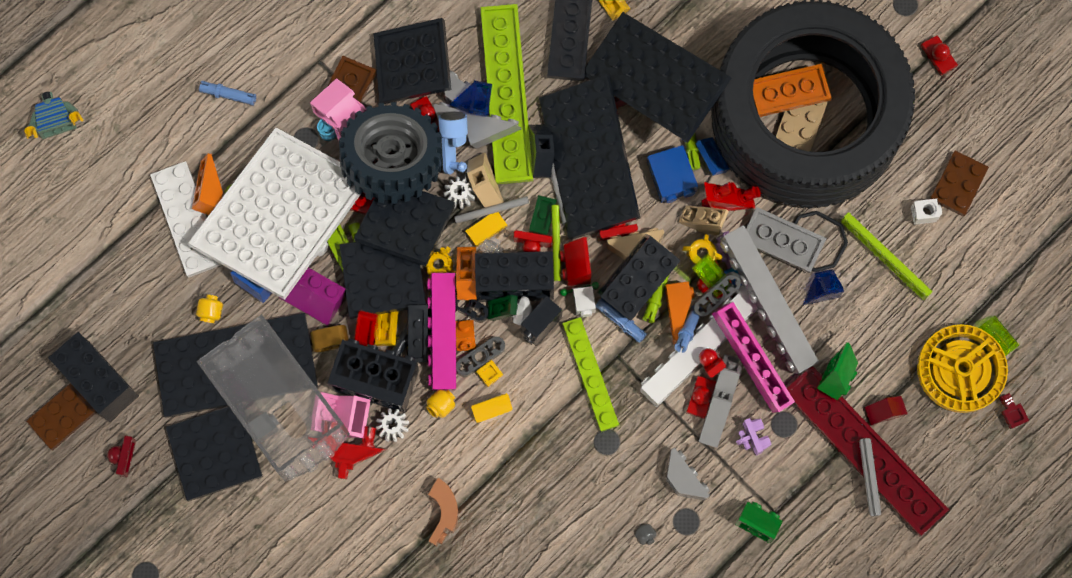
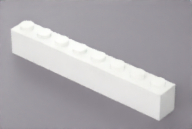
M742 285L736 291L737 295L733 299L731 297L723 303V306L734 302L746 321L758 308L755 303L753 304L748 297L749 291L746 286ZM712 315L709 317L710 321L706 325L703 323L695 331L697 334L689 342L686 352L682 353V349L680 352L676 350L672 352L668 357L670 360L665 365L661 363L655 369L656 374L652 378L648 376L641 383L640 392L656 408L701 365L699 354L703 349L711 348L716 351L727 340Z

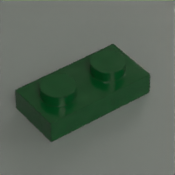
M538 195L529 228L530 233L548 235L552 221V205H556L557 199Z
M509 295L488 301L489 314L487 320L496 321L517 315V296Z

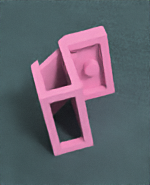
M336 78L310 104L313 113L335 130L339 140L343 127L347 128L349 118L354 120L355 113L358 111L363 113L366 111V108L353 98L355 94L353 90Z
M318 392L311 431L324 433L326 420L331 421V427L333 421L338 422L336 435H347L348 438H363L371 400L358 396H336Z

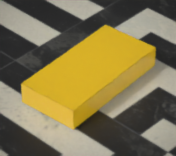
M497 212L489 214L465 232L477 248L506 228L507 223Z

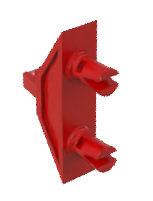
M704 182L706 198L701 200L702 207L727 209L728 211L756 209L754 199L759 198L761 192L758 187L754 186L747 190L736 188L734 182H728L724 185Z
M326 420L324 438H309L332 461L336 462L335 467L339 468V479H347L349 470H353L354 464H358L388 450L376 448L373 445L375 427H371L369 434V427L364 426V437L360 445L337 442L335 436L338 422L333 421L331 427V421Z

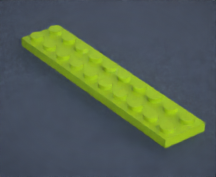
M517 4L481 7L490 116L491 114L502 117L501 120L508 121V119L519 121L518 126L521 127V130L492 142L495 180L497 185L533 182Z

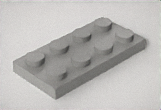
M756 207L746 228L757 250L807 273H811L827 239Z

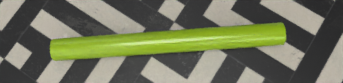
M552 205L554 282L561 281L559 205Z

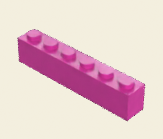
M431 273V278H427V290H431V297L427 298L428 309H431V317H428V328H431V336H428V347H431V355H428V367H432V374H428V386H432V391H455V273Z
M734 302L727 303L711 313L772 413L780 412L795 402Z

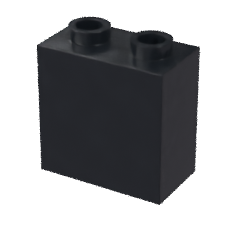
M546 296L521 323L523 339L530 345L535 344L538 346L562 319L563 309Z

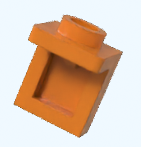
M474 320L455 321L457 351L475 350Z

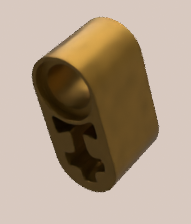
M346 325L318 329L310 333L313 350L317 353L339 349L342 339L346 341L349 339Z

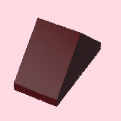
M902 396L885 398L864 407L870 426L908 415Z

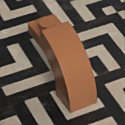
M437 478L428 494L441 508L440 522L429 539V543L436 547L446 539V530L454 533L459 516L455 496L450 487L440 478Z

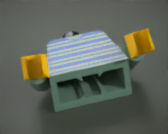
M44 92L41 95L43 102L35 105V111L32 113L29 126L24 129L27 139L31 135L38 138V134L42 139H46L76 129L75 122L78 120L82 122L84 120L78 109L71 103L63 101L60 97L54 99L52 92Z

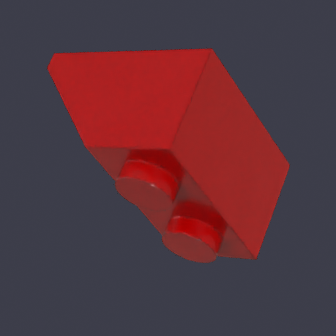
M587 237L564 244L563 251H560L561 262H565L566 269H562L563 281L567 280L568 286L590 284L591 268Z

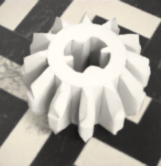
M457 176L456 182L450 179V185H445L446 192H444V197L455 202L454 208L458 204L460 209H463V204L470 206L469 200H475L473 195L475 192L472 189L471 183H467L466 177L460 181V178ZM459 190H462V195H458Z
M388 409L389 415L386 416L382 412L381 416L384 419L377 418L376 420L377 423L381 424L376 426V430L381 431L379 433L381 438L386 435L385 440L387 442L390 441L391 437H393L394 442H397L396 436L399 435L403 439L404 435L401 432L406 433L409 431L408 428L404 427L409 425V421L404 420L406 417L404 413L399 416L400 411L398 409L395 410L394 414H392L391 409ZM394 421L397 427L390 429L388 424H392Z

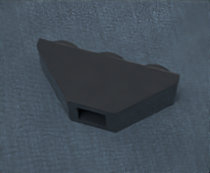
M528 124L533 178H551L554 160L553 135L545 125Z

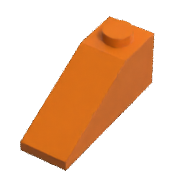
M208 153L200 162L191 209L210 215L222 199L223 191L212 154Z
M457 247V300L477 299L475 281L476 247Z
M689 281L666 284L665 286L673 344H676L679 338V330L683 328L692 298H694L693 287L689 286Z

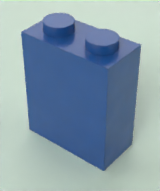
M683 145L647 156V165L661 203H672L679 197L684 196L687 198L697 192L698 184Z

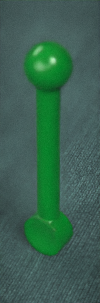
M593 282L592 285H587L583 287L592 286L594 290H597L599 288V283ZM562 289L560 291L562 296L573 293V289Z

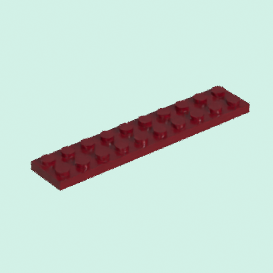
M813 366L809 367L787 387L795 401L794 404L863 477L859 440L863 438L871 439L878 493L921 537L950 509L842 396L836 400L817 389L822 375Z

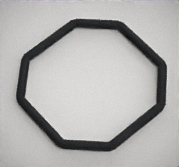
M819 211L799 215L793 223L797 225L801 218L817 214L839 226L844 244L833 264L820 268L813 267V272L834 268L848 245L843 225Z

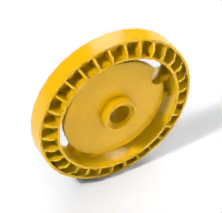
M959 324L942 328L926 341L918 357L917 371L924 392L938 406L953 412L970 413L987 407L999 397L1007 381L1008 365L1005 353L995 338L980 328ZM953 337H965L981 344L978 346L970 341L957 340L947 343L946 351L936 348L942 341ZM982 348H985L989 353L986 354ZM932 352L936 354L934 359L931 358ZM991 357L995 367L994 381L988 393L978 398L977 394L985 389L991 378L992 368L989 360ZM930 364H933L934 378L941 389L952 396L959 397L960 400L947 396L936 386L931 376ZM964 365L967 370L966 373L961 372L958 366ZM972 397V400L966 401V398Z

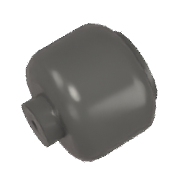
M643 524L637 528L635 536L641 545H651L654 543L657 533L650 524Z

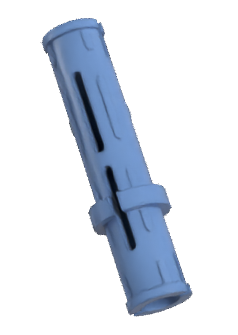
M202 80L199 86V92L214 95L215 98H227L252 106L256 102V94L228 88L220 83L213 84Z
M603 298L595 305L599 311L622 329V332L632 336L638 343L647 335L646 332L634 324L633 320L627 319Z
M694 305L691 306L683 328L679 330V338L675 344V350L678 352L681 351L682 347V353L686 352L689 342L693 340V332L700 318L694 310Z

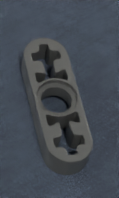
M729 272L696 299L694 305L695 312L699 316L710 314L740 288V276L735 272ZM729 278H730L731 280L736 279V280H735V284H736V285L730 284V285L727 287V290H728V292H727L724 287L728 285V282H729L728 279H729ZM714 290H721L723 296L716 299L712 296V292ZM707 296H708L709 299H710V302L707 304V307H706L707 309H706V310H705L704 308L699 309V308H700V303L704 305L705 303L708 302V298H707Z
M493 337L458 360L456 363L458 375L468 377L490 360L500 356L505 351L504 340L500 337ZM494 342L497 344L501 343L500 350L493 349L491 351L492 356H489L485 347H488V350L493 348ZM478 352L486 354V359L483 362H478L475 359V355ZM472 357L473 363L477 366L473 367V364L468 366L467 372L464 370L460 371L461 364L468 365L471 363L469 358Z

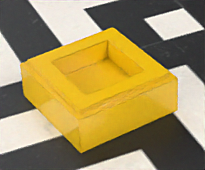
M492 360L476 371L487 387L503 376V373Z

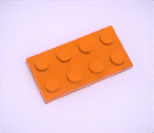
M822 64L754 79L753 96L755 107L760 117L831 101V94Z

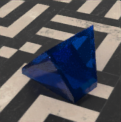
M474 80L450 105L470 114L488 117L492 84Z
M833 269L814 273L815 277L803 305L841 297L844 288Z

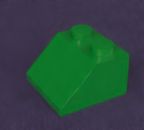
M848 342L830 359L817 389L836 400L842 395H847L851 388L849 383L857 375L855 369L858 361Z
M752 501L745 504L735 525L770 544L776 538L783 521L779 519L780 516L772 511L768 513L762 510L761 505Z

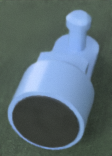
M455 111L439 115L443 170L446 174H452L455 170L465 172L467 169L466 163L456 162V147H460L466 142V135L468 134L467 115Z

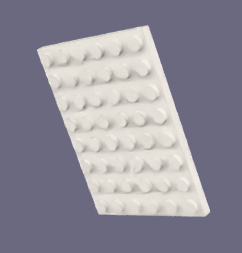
M275 128L188 244L193 249L285 300L360 195L355 192L354 185L350 187L347 184V177H343L339 161Z

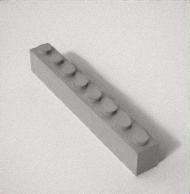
M743 225L719 238L722 250L725 253L727 252L730 257L729 262L732 268L736 269L740 275L741 284L744 287L746 286L749 291L748 297L750 301L756 304L759 317L762 321L765 320L769 335L776 340L777 350L787 360L786 366L789 371L798 374L818 363L819 361L745 226Z

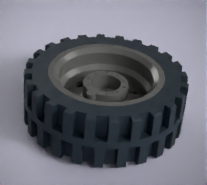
M384 102L378 103V107L372 108L370 105L366 107L365 112H356L355 119L349 118L347 128L343 127L339 139L340 167H342L343 177H347V184L350 187L354 185L355 192L359 195L363 192L366 194V199L372 200L374 197L378 199L379 203H384V200H392V204H395L400 199H404V202L410 201V197L413 195L417 198L420 197L423 189L428 191L431 188V181H437L438 173L441 171L442 137L441 133L438 132V126L436 123L431 124V117L427 114L425 116L421 115L420 109L415 108V110H412L408 104H404L403 107L397 106V102H391V105L385 106Z

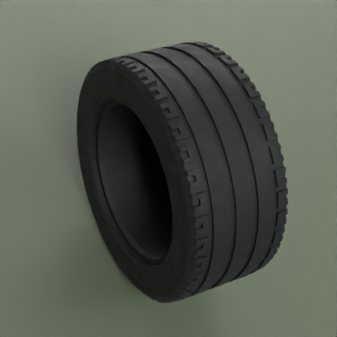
M802 0V2L794 1L793 4L779 5L776 9L772 8L768 12H764L761 17H756L748 26H745L737 35V38L733 40L723 58L720 71L729 75L732 79L711 109L713 134L716 136L715 142L721 151L723 159L727 165L729 164L731 172L736 177H739L740 181L746 184L748 188L758 187L761 192L760 196H766L768 200L776 201L775 203L779 204L781 202L786 206H800V208H813V206L820 208L828 207L830 204L843 203L846 199H852L859 195L861 191L864 192L882 176L891 164L909 131L915 107V88H913V74L910 72L911 67L908 64V59L904 57V51L900 49L899 43L895 42V38L890 35L888 30L885 31L883 29L884 26L879 25L875 19H870L871 16L864 15L862 11L858 12L855 10L856 8L847 7L848 5L844 4L842 6L838 2H823V0H810V2ZM812 60L828 64L849 77L860 91L867 111L866 132L853 143L833 151L810 152L794 148L775 137L762 122L754 102V79L761 78L776 66L791 61Z

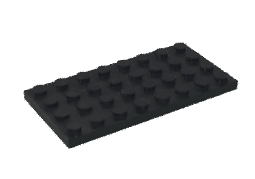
M624 12L621 13L585 67L586 78L592 80L607 74L610 76L614 96L687 143L732 79L729 75Z
M606 74L540 97L545 126L548 127L553 135V164L564 210L568 238L573 240L640 219L610 76Z
M305 313L153 342L165 418L319 388Z

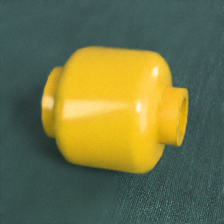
M207 294L206 298H200L196 310V316L200 317L199 321L215 323V321L220 320L223 303L218 301L217 296Z
M437 390L427 399L426 409L433 417L444 418L455 408V397L449 390Z

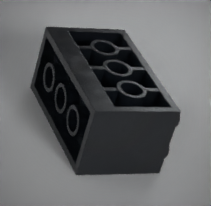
M645 234L597 293L631 321L681 260L652 236Z
M553 251L475 253L477 301L488 302L509 295L517 296V300L523 296L527 297L530 301H542L546 296L554 300Z
M80 332L75 333L48 357L96 412L109 422L139 397Z
M342 339L327 383L331 391L346 396L370 399L372 404L392 410L398 409L400 412L406 413L419 373V367L415 359L406 355L403 358L396 356L397 353L390 350H385V352L379 351L378 347L367 344V346H363L354 339H348V341Z

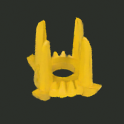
M705 234L704 239L694 241L691 246H683L682 251H686V256L697 266L705 259L697 255V251L701 248L702 250H707V257L712 263L716 262L717 259L722 260L723 258L722 255L717 253L715 245L708 240V234Z
M447 246L446 249L441 247L440 251L432 253L426 266L428 278H431V273H455L456 275V271L452 269L453 261L449 256L450 247ZM438 259L444 261V266L441 269L434 268V262Z

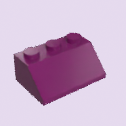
M308 267L286 299H280L328 326L347 296L344 287Z

